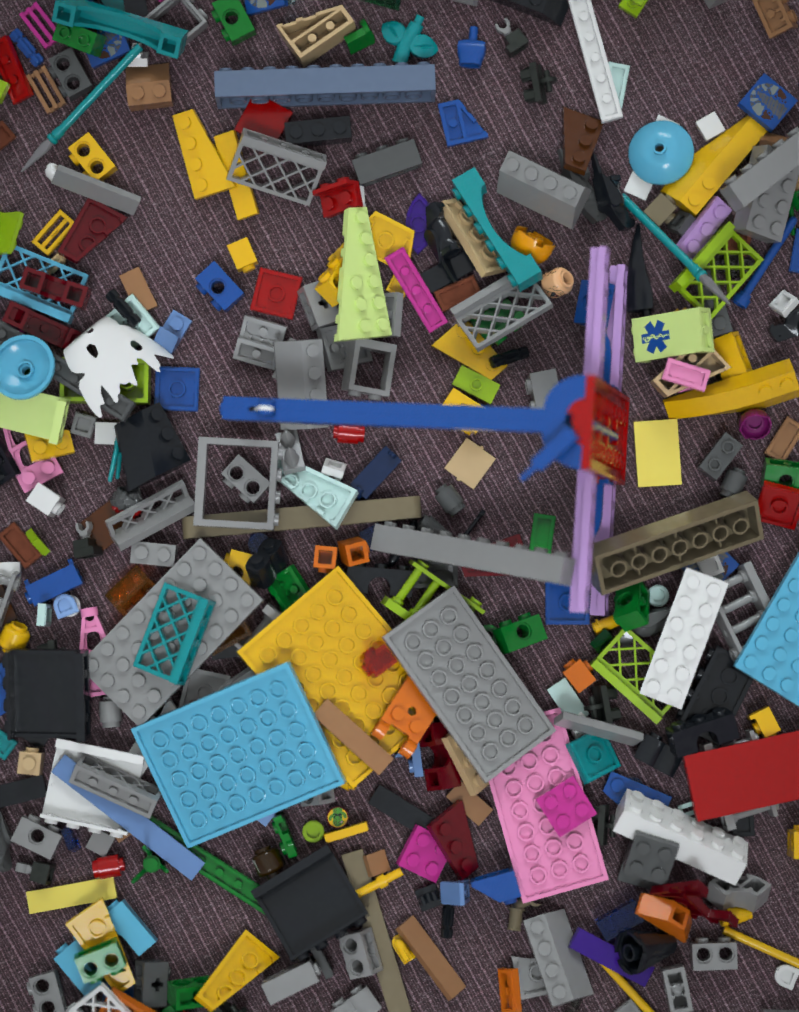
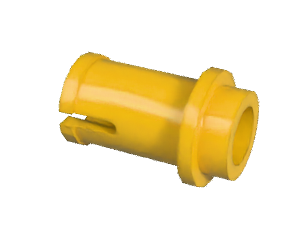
M613 615L601 620L595 619V622L591 623L596 635H599L604 629L608 631L620 626L615 623Z

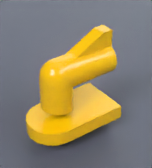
M395 935L392 939V946L405 965L413 960L415 955L400 935Z

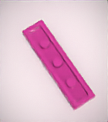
M404 247L384 258L427 331L431 333L448 323Z

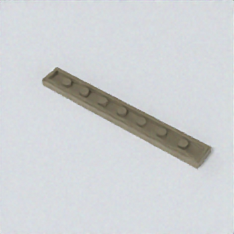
M363 848L341 854L348 879L355 890L372 882L362 857L365 855ZM374 890L360 898L370 914L366 918L367 922L362 926L363 928L371 927L384 969L378 972L377 976L388 1012H412L377 894Z

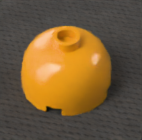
M516 226L511 237L510 246L526 256L531 254L537 264L545 262L555 248L553 242L536 231L533 233L526 232L527 227Z

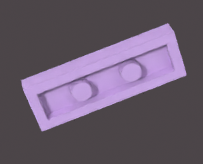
M713 196L676 245L692 260L714 235L732 209L718 196Z

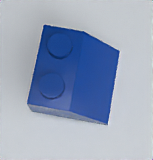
M512 867L470 878L471 886L499 903L504 902L505 905L512 904L518 901V897H521Z

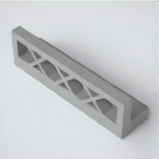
M180 480L105 520V524L112 541L122 551L193 513L195 502L189 496L184 481ZM181 489L182 495L171 498L175 491ZM162 501L158 508H152L155 502ZM143 511L141 517L133 519L136 512ZM123 521L122 527L114 531L112 525Z
M85 753L81 755L76 763L69 783L149 819L162 795L158 786Z

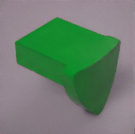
M365 19L358 21L361 27L359 30L344 37L347 49L351 55L375 44L374 35Z

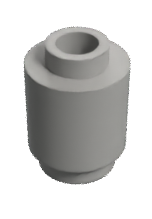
M108 696L103 697V701H99V717L102 728L120 727V721H122L121 709Z

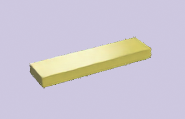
M114 877L102 880L98 878L26 892L30 914L94 903L101 897H103L104 901L118 898Z

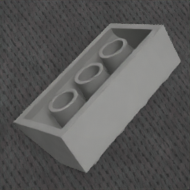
M508 151L499 170L497 193L572 230L592 189L512 151Z
M322 339L273 342L278 398L327 400ZM280 423V430L329 427V425Z
M565 909L523 920V926L551 1008L593 995L594 993L580 953L568 947L573 937V932Z

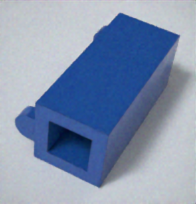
M72 558L68 559V566L31 584L28 579L24 580L27 590L24 594L29 604L33 603L35 607H38V603L44 604L61 594H65L85 584Z

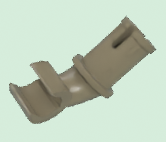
M520 897L517 899V902L508 907L510 913L507 930L521 932L523 912L526 911L524 908L529 905L533 907L541 905L535 904L533 901L523 903Z

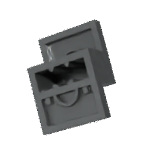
M636 831L633 840H629L617 880L649 890L654 885L667 884L679 850V843Z

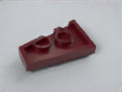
M458 799L426 827L457 878L464 880L479 865L463 801Z

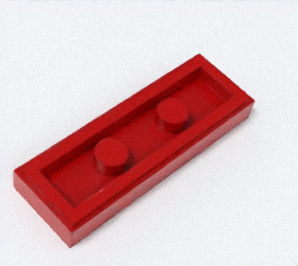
M5 35L1 37L0 74L3 81L11 85L8 93L13 105H18L34 96L10 36Z

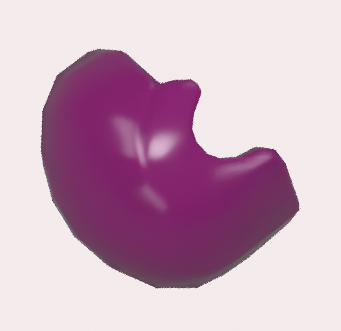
M757 408L749 409L739 419V432H741L745 439H763L770 433L772 427L771 418L763 410Z

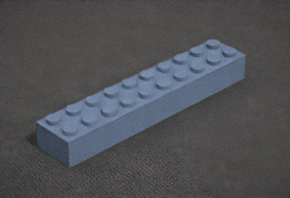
M426 61L418 62L417 65L398 62L395 65L386 66L385 63H375L373 66L352 64L351 67L333 64L326 68H320L319 65H309L307 68L286 66L285 69L267 66L263 70L244 67L241 70L221 68L219 71H214L215 100L218 109L246 108L250 99L254 104H265L271 100L283 107L424 103L435 102L436 96L435 64H430V62Z

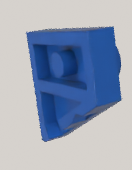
M459 99L438 104L447 148L488 139V133L482 129L477 120L467 111Z

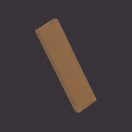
M326 699L314 712L318 722L377 775H380L394 759L330 700Z
M414 915L410 916L395 929L448 1001L466 987Z

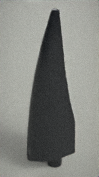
M638 224L632 241L628 264L627 312L643 313V317L651 316V312H654L653 290L643 256L640 224Z

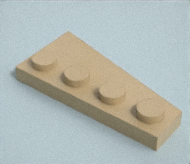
M456 198L441 201L445 205L443 207L444 218L481 278L507 272L505 269L501 270L495 260L497 255L494 251L490 252L484 243L486 238L483 234L479 235L473 225L474 219L472 216L470 218L466 216L462 208L463 204L459 200L457 201Z

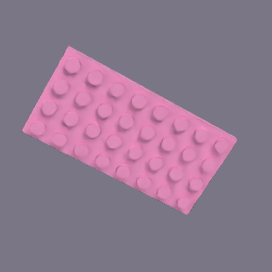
M560 707L544 712L556 731L489 781L523 903L609 880L592 818L559 837L535 800L574 776L583 790L579 773L565 745L570 742L566 728L554 725V718L562 713Z

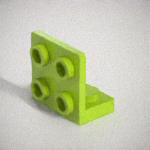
M20 211L0 212V255L12 254L16 248V239L23 225L24 213Z

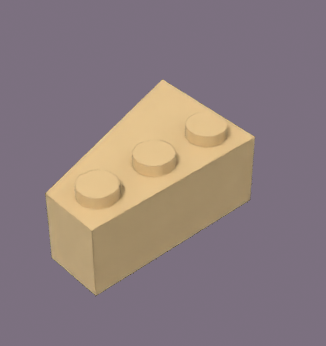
M343 5L316 12V15L306 18H297L296 21L287 24L281 23L276 25L279 35L303 68L342 42L345 36L357 31L354 20Z
M715 349V352L693 353L675 358V360L711 370L709 378L731 368ZM664 369L650 381L652 386L664 398L688 388L661 380Z

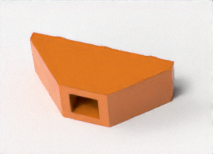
M641 893L635 914L674 936L679 941L686 943L692 926L691 911L674 900Z

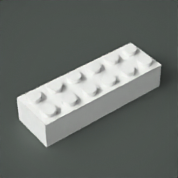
M689 567L686 568L640 694L682 709L729 582Z
M627 788L616 808L614 832L633 840L635 832L639 831L679 843V850L675 859L736 886L747 866L748 842L742 837L728 834L720 827H713L704 821L697 822L695 818L684 814L683 811L670 808L659 800H652L639 791H632Z

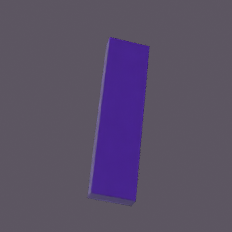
M577 927L568 945L569 948L643 987L646 986L655 968L652 966L640 974L628 975L618 965L617 960L620 958L618 952L615 953L614 945L580 927Z

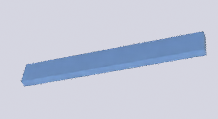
M66 754L51 771L54 775L188 879L193 880L205 864L202 859L149 818L69 783L77 762Z

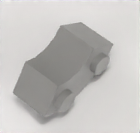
M750 874L741 876L736 886L716 877L709 882V892L706 899L719 910L740 907L754 913L768 901L772 885L762 878Z

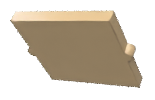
M466 438L444 469L454 475L457 481L461 480L474 490L496 458L483 450V446L479 447L473 441Z

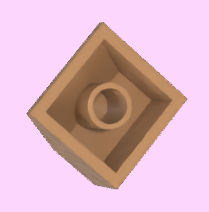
M169 63L148 65V67L126 68V92L130 111L174 107Z

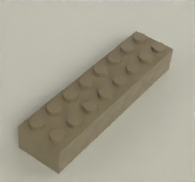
M746 490L593 543L592 585L603 596L764 539L758 500Z

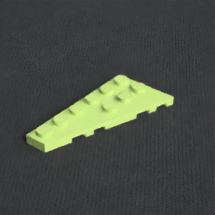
M367 207L347 208L344 210L342 235L344 236V248L341 249L340 256L343 257L342 267L339 269L337 294L339 311L335 319L337 334L334 335V342L389 337L392 335L368 210Z

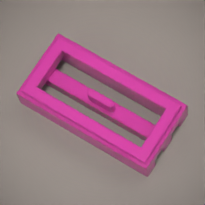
M34 2L33 6L28 7L19 16L45 50H47L57 41L52 40L51 34L34 14V11L37 10L53 32H55L56 27L39 4ZM28 15H30L33 18V20L40 27V29L43 31L46 37L50 40L48 43L44 41V39L40 36V34L37 32L34 26L27 19Z

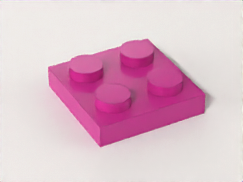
M574 776L535 799L559 837L597 814Z
M415 824L396 864L436 883L447 860L429 830Z

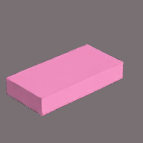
M667 358L661 380L705 392L711 370Z

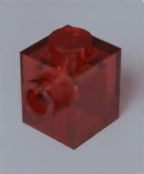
M382 644L376 649L372 646L363 653L364 658L360 660L363 665L360 667L367 677L371 676L374 679L398 661L387 646Z

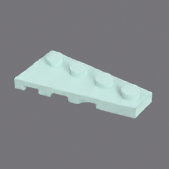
M279 460L278 468L282 469V480L280 483L337 530L356 499L358 491L305 466V471L284 475L282 463Z

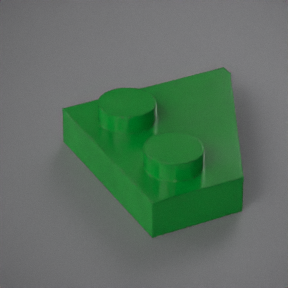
M283 812L274 815L272 826L275 833H279L282 840L279 844L283 855L287 854L289 859L297 856L298 851Z

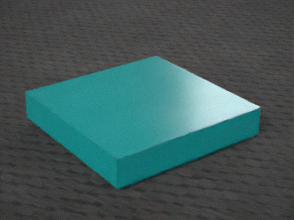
M584 734L565 744L584 785L621 767L608 739Z

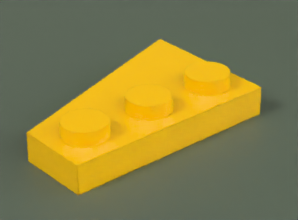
M469 321L464 323L466 326L473 327ZM457 324L431 345L433 348L440 350L452 359L457 360L490 380H493L508 367L506 364L492 368L489 358L497 355L494 349L489 345L477 352ZM477 333L476 341L478 343L485 340L479 333Z

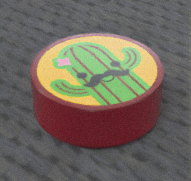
M334 806L327 813L328 824L336 829L344 827L349 820L347 810L341 806Z

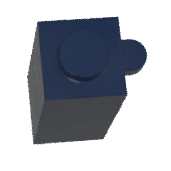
M387 446L351 482L350 486L358 491L357 498L359 500L362 497L367 500L401 464L402 460Z

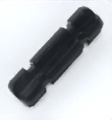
M112 289L106 294L108 301L113 303L114 308L123 318L127 319L126 322L131 327H135L141 322L139 316L133 313V309L123 298H120V294L116 290Z
M526 346L503 352L489 358L490 366L496 368L516 362L517 360L526 359L530 353Z
M444 904L442 908L441 925L443 928H441V938L451 939L453 937V929H451L454 923L455 908H453V905Z

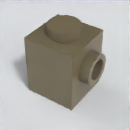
M660 193L643 212L658 227L663 223L668 225L676 216L674 214L677 209L675 206L676 202L668 194L664 196Z

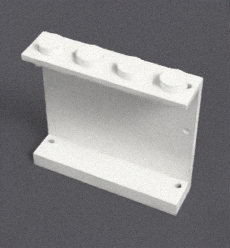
M62 738L56 739V752L52 770L65 754L75 762H78L81 755L85 753L141 779L145 761L143 755ZM51 772L43 811L40 814L41 818H45V823L57 825L58 821L65 822L66 827L79 829L80 826L88 827V832L101 834V830L110 832L109 836L123 838V835L129 834L127 830Z

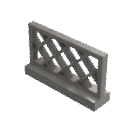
M243 128L226 180L310 206L313 198L312 191L316 190L322 171L326 167L327 156ZM243 146L252 148L255 155L244 160L241 154ZM270 154L274 156L276 162L265 166L261 157ZM258 159L262 168L251 173L247 163ZM291 161L294 162L296 169L286 173L281 164ZM244 165L248 175L243 177L234 176V170ZM279 166L283 175L271 179L267 170ZM309 167L316 169V175L306 180L302 171ZM264 172L269 181L263 184L256 183L254 176ZM299 172L303 182L292 186L288 177ZM285 179L290 188L283 191L278 190L274 183ZM306 185L309 191L307 199L297 196L295 190Z
M504 276L450 308L455 323L458 327L460 326L477 352L553 308L552 302L538 283L532 285V293L520 292L516 286L512 287L507 277ZM509 296L515 297L513 304H503V300ZM519 298H528V306L517 305ZM534 299L545 302L539 308L532 307ZM489 308H496L494 316L484 315V311ZM500 309L511 310L509 317H499ZM515 310L524 311V317L520 319L513 318ZM471 319H477L475 327L466 326L464 323ZM481 321H492L490 329L479 328ZM496 322L507 323L506 327L502 330L494 329ZM477 333L488 334L487 338L482 342L478 343L476 341Z

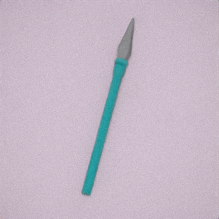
M138 43L74 111L51 132L52 134L47 135V139L39 145L21 172H24L45 155L53 145H56L70 126L144 50Z
M623 193L625 206L689 269V272L698 282H701L705 288L730 306L729 300L713 279L707 276V272L698 264H695Z

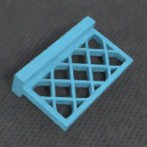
M16 246L14 250L19 251L22 260L10 264L8 255H2L0 275L1 272L10 269L14 280L6 284L0 282V296L71 325L76 307L71 306L70 309L62 307L58 301L57 305L51 302L53 301L52 299L45 300L39 295L35 296L30 294V292L21 290L18 282L21 281L22 277L16 278L12 268L22 263L28 267L27 261L36 258L39 259L42 265L39 271H44L48 274L47 269L56 266L60 268L63 275L59 278L66 281L68 277L76 274L83 277L80 284L86 286L90 275L19 246ZM23 253L29 255L30 257L25 258ZM44 262L49 263L50 265L45 267ZM64 270H66V271H68V272H71V273L65 275ZM15 283L16 286H17V288H15V287H13V286H10V285H12V284Z

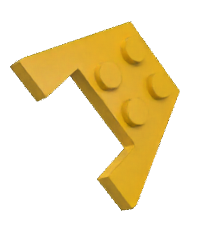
M375 211L369 217L377 260L388 265L384 258L401 247H404L411 259L415 231ZM344 243L328 258V261L335 256L337 258L341 256V249L344 248ZM393 275L386 290L390 293H404V299L406 294Z

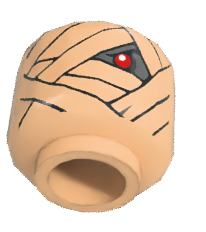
M563 267L554 268L542 275L541 288L550 298L564 296L573 288V276Z

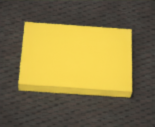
M677 419L633 422L637 488L682 485Z

